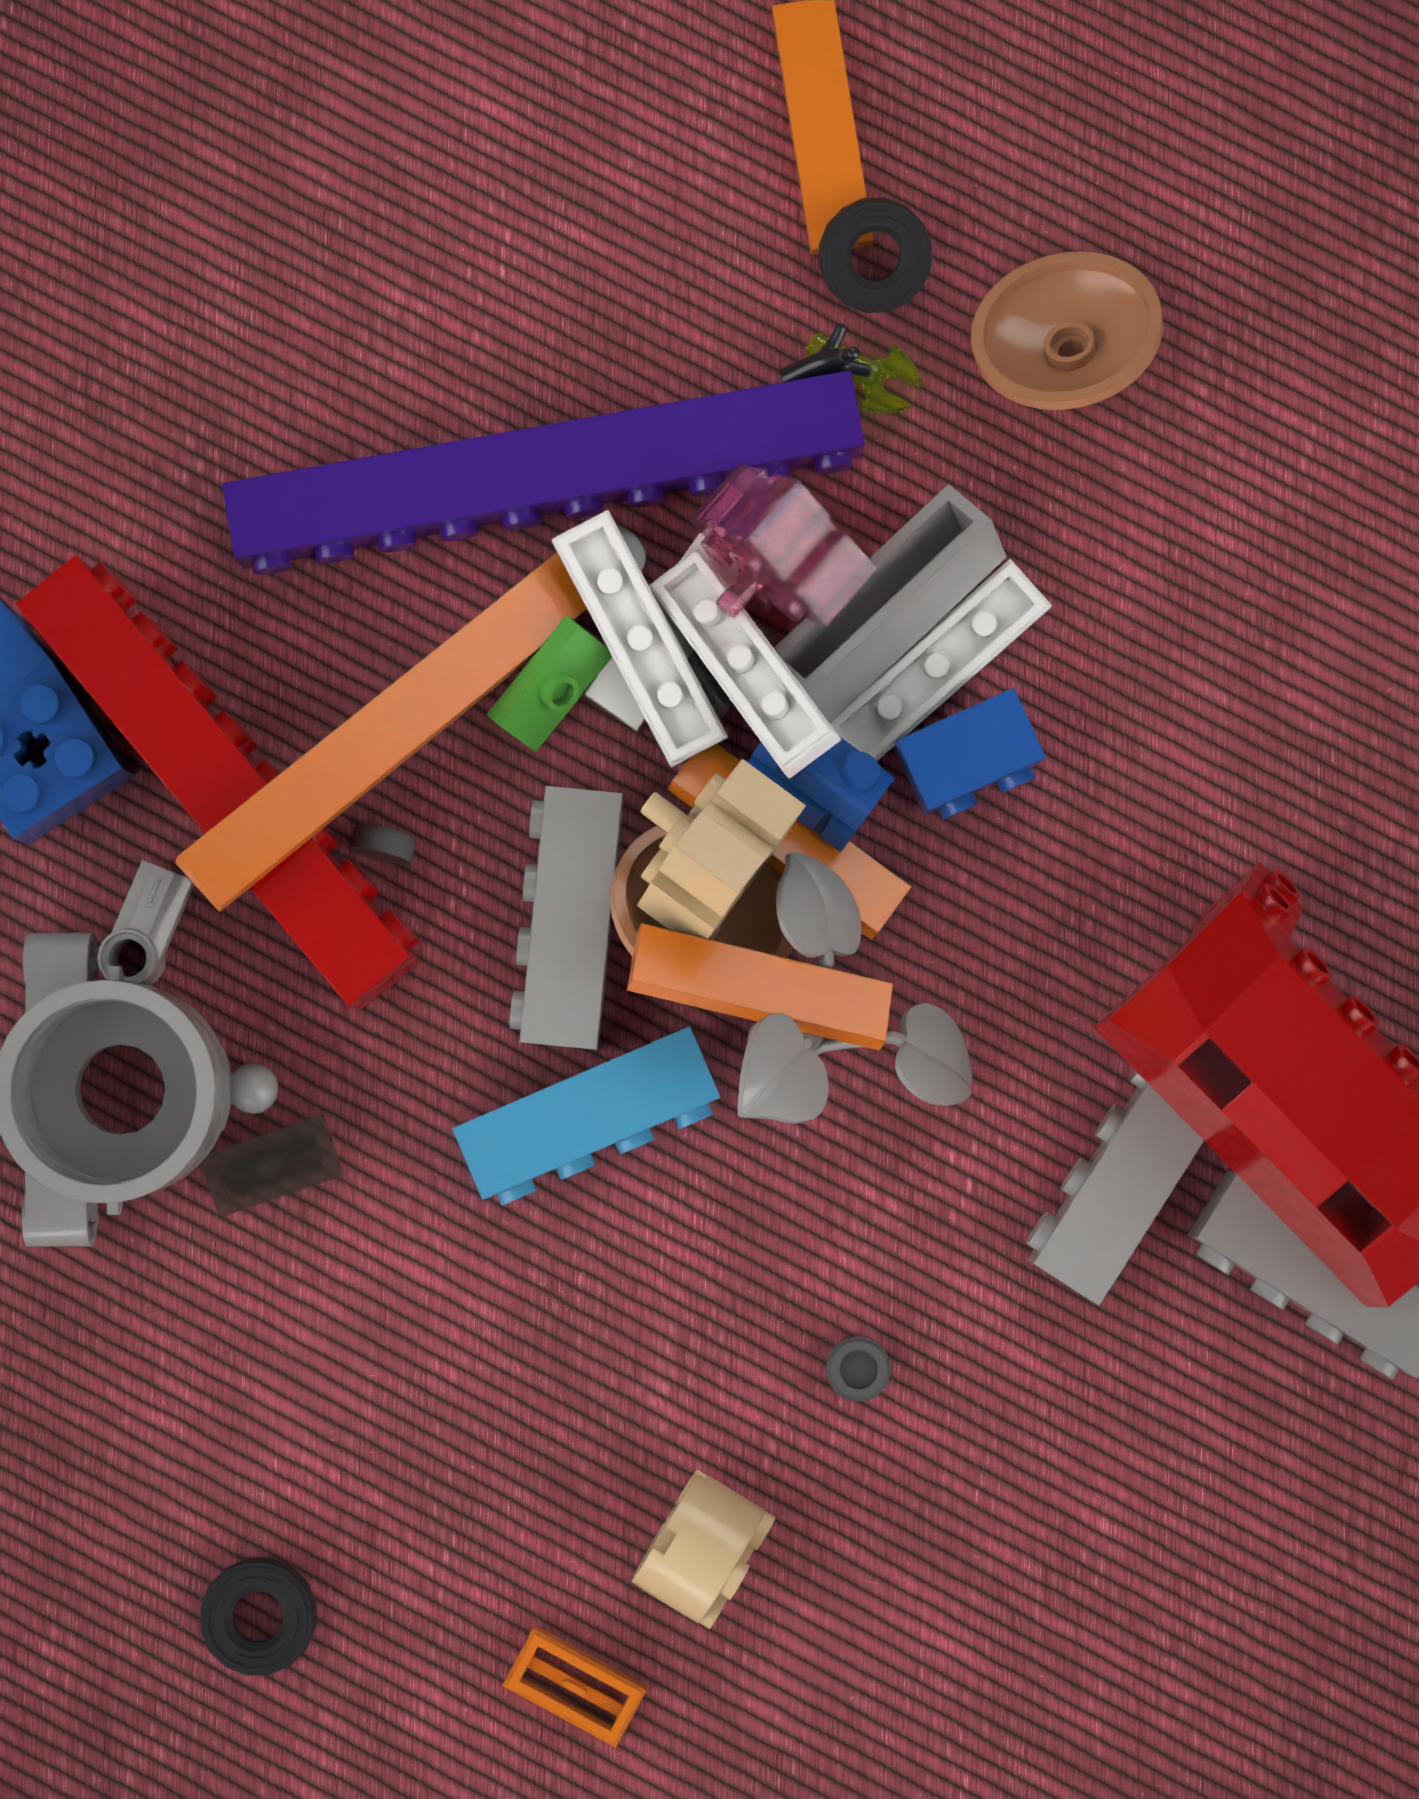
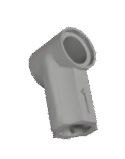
M145 860L141 861L112 933L99 946L97 955L98 966L106 979L107 966H119L118 957L121 949L128 943L137 941L146 952V963L142 971L135 976L128 977L123 974L124 981L152 985L158 981L165 970V954L194 888V883L189 878Z

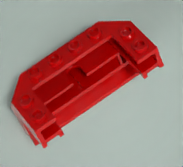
M1258 862L1203 913L1185 944L1093 1028L1366 1307H1390L1419 1283V1058L1403 1044H1398L1394 1047L1376 1029L1379 1026V1021L1371 1009L1356 996L1352 995L1347 999L1329 981L1332 974L1324 961L1309 948L1304 947L1300 951L1289 940L1304 908L1298 902V899L1301 897L1300 892L1293 882L1281 871L1273 869L1269 872ZM1209 1038L1235 1063V1065L1252 1081V1083L1227 1059V1057L1209 1040ZM1348 1181H1350L1370 1201V1203L1374 1207H1372Z

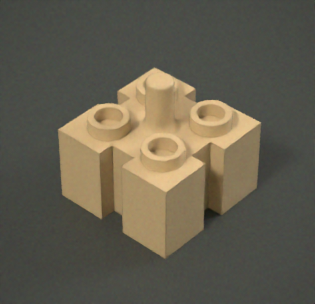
M744 759L739 762L727 779L716 772L693 804L695 806L688 815L656 792L649 797L641 809V813L668 834L659 846L661 849L641 875V878L648 882L649 886L637 906L669 930L710 939L736 902L765 867L780 845L781 840L791 829L806 806Z

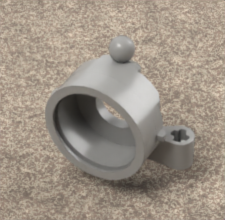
M93 932L28 933L26 935L23 948V974L26 984L25 1014L14 1025L0 1050V1135L14 1160L25 1171L22 1233L27 1247H92L95 1244L98 1228L97 1203H107V1215H120L124 1201L157 1192L178 1182L198 1167L210 1153L222 1130L225 1129L231 1105H234L242 1112L256 1114L271 1107L277 1098V1078L266 1066L249 1063L231 1072L225 1048L221 1046L208 1022L189 1003L159 988L147 984L124 981L122 966H107V980H97L99 967L97 961L98 944L96 935ZM118 1045L137 1047L151 1056L162 1071L165 1085L163 1104L153 1121L139 1131L127 1134L107 1131L95 1123L83 1107L80 1092L83 1072L92 1058L106 1048Z

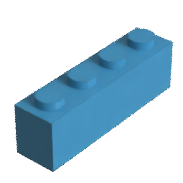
M689 1026L456 1126L452 1130L482 1200L497 1194L502 1206L537 1191L532 1180L537 1176L556 1169L560 1180L595 1166L596 1164L591 1155L595 1151L615 1143L620 1155L655 1140L650 1129L653 1126L674 1118L678 1129H681L714 1114L709 1102L721 1097Z

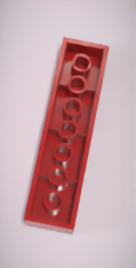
M74 555L15 605L206 834L281 772L275 766L272 767L267 760L258 764L250 753L259 746L234 717L231 718L225 710L217 715L210 707V704L218 699L217 695L195 669H191L183 660L177 665L171 660L169 656L178 649L154 620L151 621L142 610L136 615L132 613L129 608L138 600L114 572L111 573L101 561L91 567L78 555ZM325 826L251 886L250 889L347 1006L363 1010L421 962L420 958L412 950V948L420 943V940L397 913H393L390 909L384 914L381 913L371 901L380 893L379 890L357 864L353 865L349 859L342 864L337 860L331 850L338 846L339 842Z

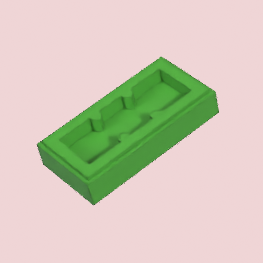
M566 615L486 715L498 726L536 752L611 660L612 655L607 646Z

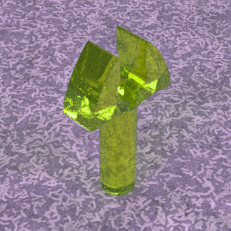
M821 333L814 334L807 344V355L811 356L818 352L829 338ZM841 344L839 349H845L848 347ZM893 345L887 358L875 361L860 354L859 358L854 361L869 364L872 367L869 377L852 374V379L862 383L867 395L862 403L861 411L885 415L907 412L911 404L886 392L882 380L878 378L886 380L897 377L904 383L920 390L922 381L909 357L897 345Z

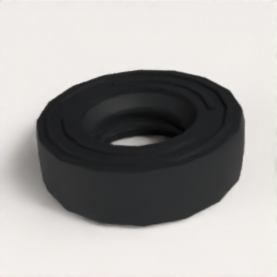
M886 197L862 198L842 207L827 223L819 243V268L828 289L844 305L864 313L889 312L907 304L923 288L932 266V243L924 223L906 205ZM871 231H882L890 234L896 240L899 247V260L896 268L888 276L881 279L870 280L860 276L854 270L851 263V252L855 242L862 235Z
M271 1557L246 1558L228 1566L209 1585L200 1607L201 1633L209 1652L224 1667L246 1676L271 1675L291 1666L309 1646L317 1625L316 1600L307 1580L291 1565ZM251 1592H265L272 1595L279 1602L283 1611V1623L280 1631L274 1637L264 1641H254L245 1637L238 1630L234 1621V1610L237 1602L244 1595Z

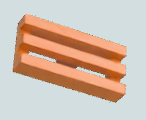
M535 1624L502 1685L615 1748L647 1691V1686ZM540 1647L628 1696L625 1703L534 1653ZM526 1668L535 1671L617 1716L615 1722L611 1726L522 1677Z

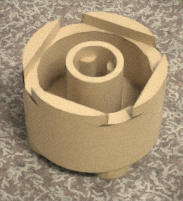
M696 1469L677 1499L675 1507L656 1534L631 1582L694 1622L710 1629L727 1599L731 1600L750 1567L747 1561L753 1550H757L763 1542L776 1517L723 1483Z

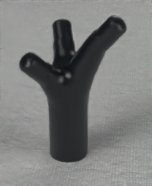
M836 324L829 340L818 352L782 368L780 374L782 382L850 370L854 375L869 377L872 367L869 364L854 361L860 356L858 348L839 349L847 332V327L843 324Z

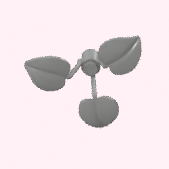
M789 853L785 855V869L780 878L776 895L777 917L784 937L795 950L806 957L815 958L819 956L817 966L831 969L834 964V955L846 957L855 953L859 948L861 918L857 903L844 881L827 865L802 853ZM922 1003L908 1008L902 1015L901 1033L888 1031L886 1042L884 1043L900 1047L895 1059V1070L898 1078L907 1090L927 1103L939 1106H952L966 1101L972 1092L970 1088L972 1071L966 1043L956 1022L948 1013L932 1004ZM783 1013L771 1014L760 1019L751 1026L748 1032V1043L740 1074L737 1115L741 1118H762L790 1124L804 1123L816 1118L825 1108L828 1098V1076L826 1068L818 1055L827 1051L859 1048L862 1046L833 1039L823 1040V1037L803 1033L796 1022Z

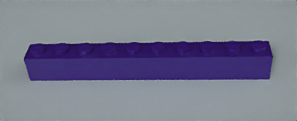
M850 370L221 484L234 558L244 569L253 567L254 574L268 575L291 569L290 560L315 556L317 563H336L353 558V549L378 545L379 552L403 551L415 547V538L440 534L442 541L464 540L477 536L479 534V526L503 522L505 530L525 529L539 525L541 523V515L565 511L566 518L568 519L586 518L604 512L603 504L628 500V505L631 508L648 507L666 501L665 493L690 489L691 496H709L728 490L727 482L752 478L754 485H770L790 479L791 470L815 466L816 474L837 473L852 468V459L862 458L865 443Z

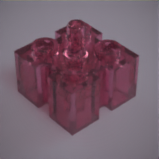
M740 463L690 519L693 525L705 536L700 543L704 551L718 564L727 569H730L733 564L739 568L737 570L739 575L716 600L717 607L730 618H735L751 600L765 611L776 607L795 622H799L803 617L828 626L877 570V567L846 533L840 532L828 520L830 517L829 513L799 480L775 473L769 478L763 470Z

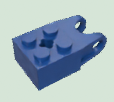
M0 597V820L12 839L31 844L136 775L70 673L59 663L20 616ZM39 741L45 744L50 742L51 744L43 752L47 760L43 766L30 761L32 748Z

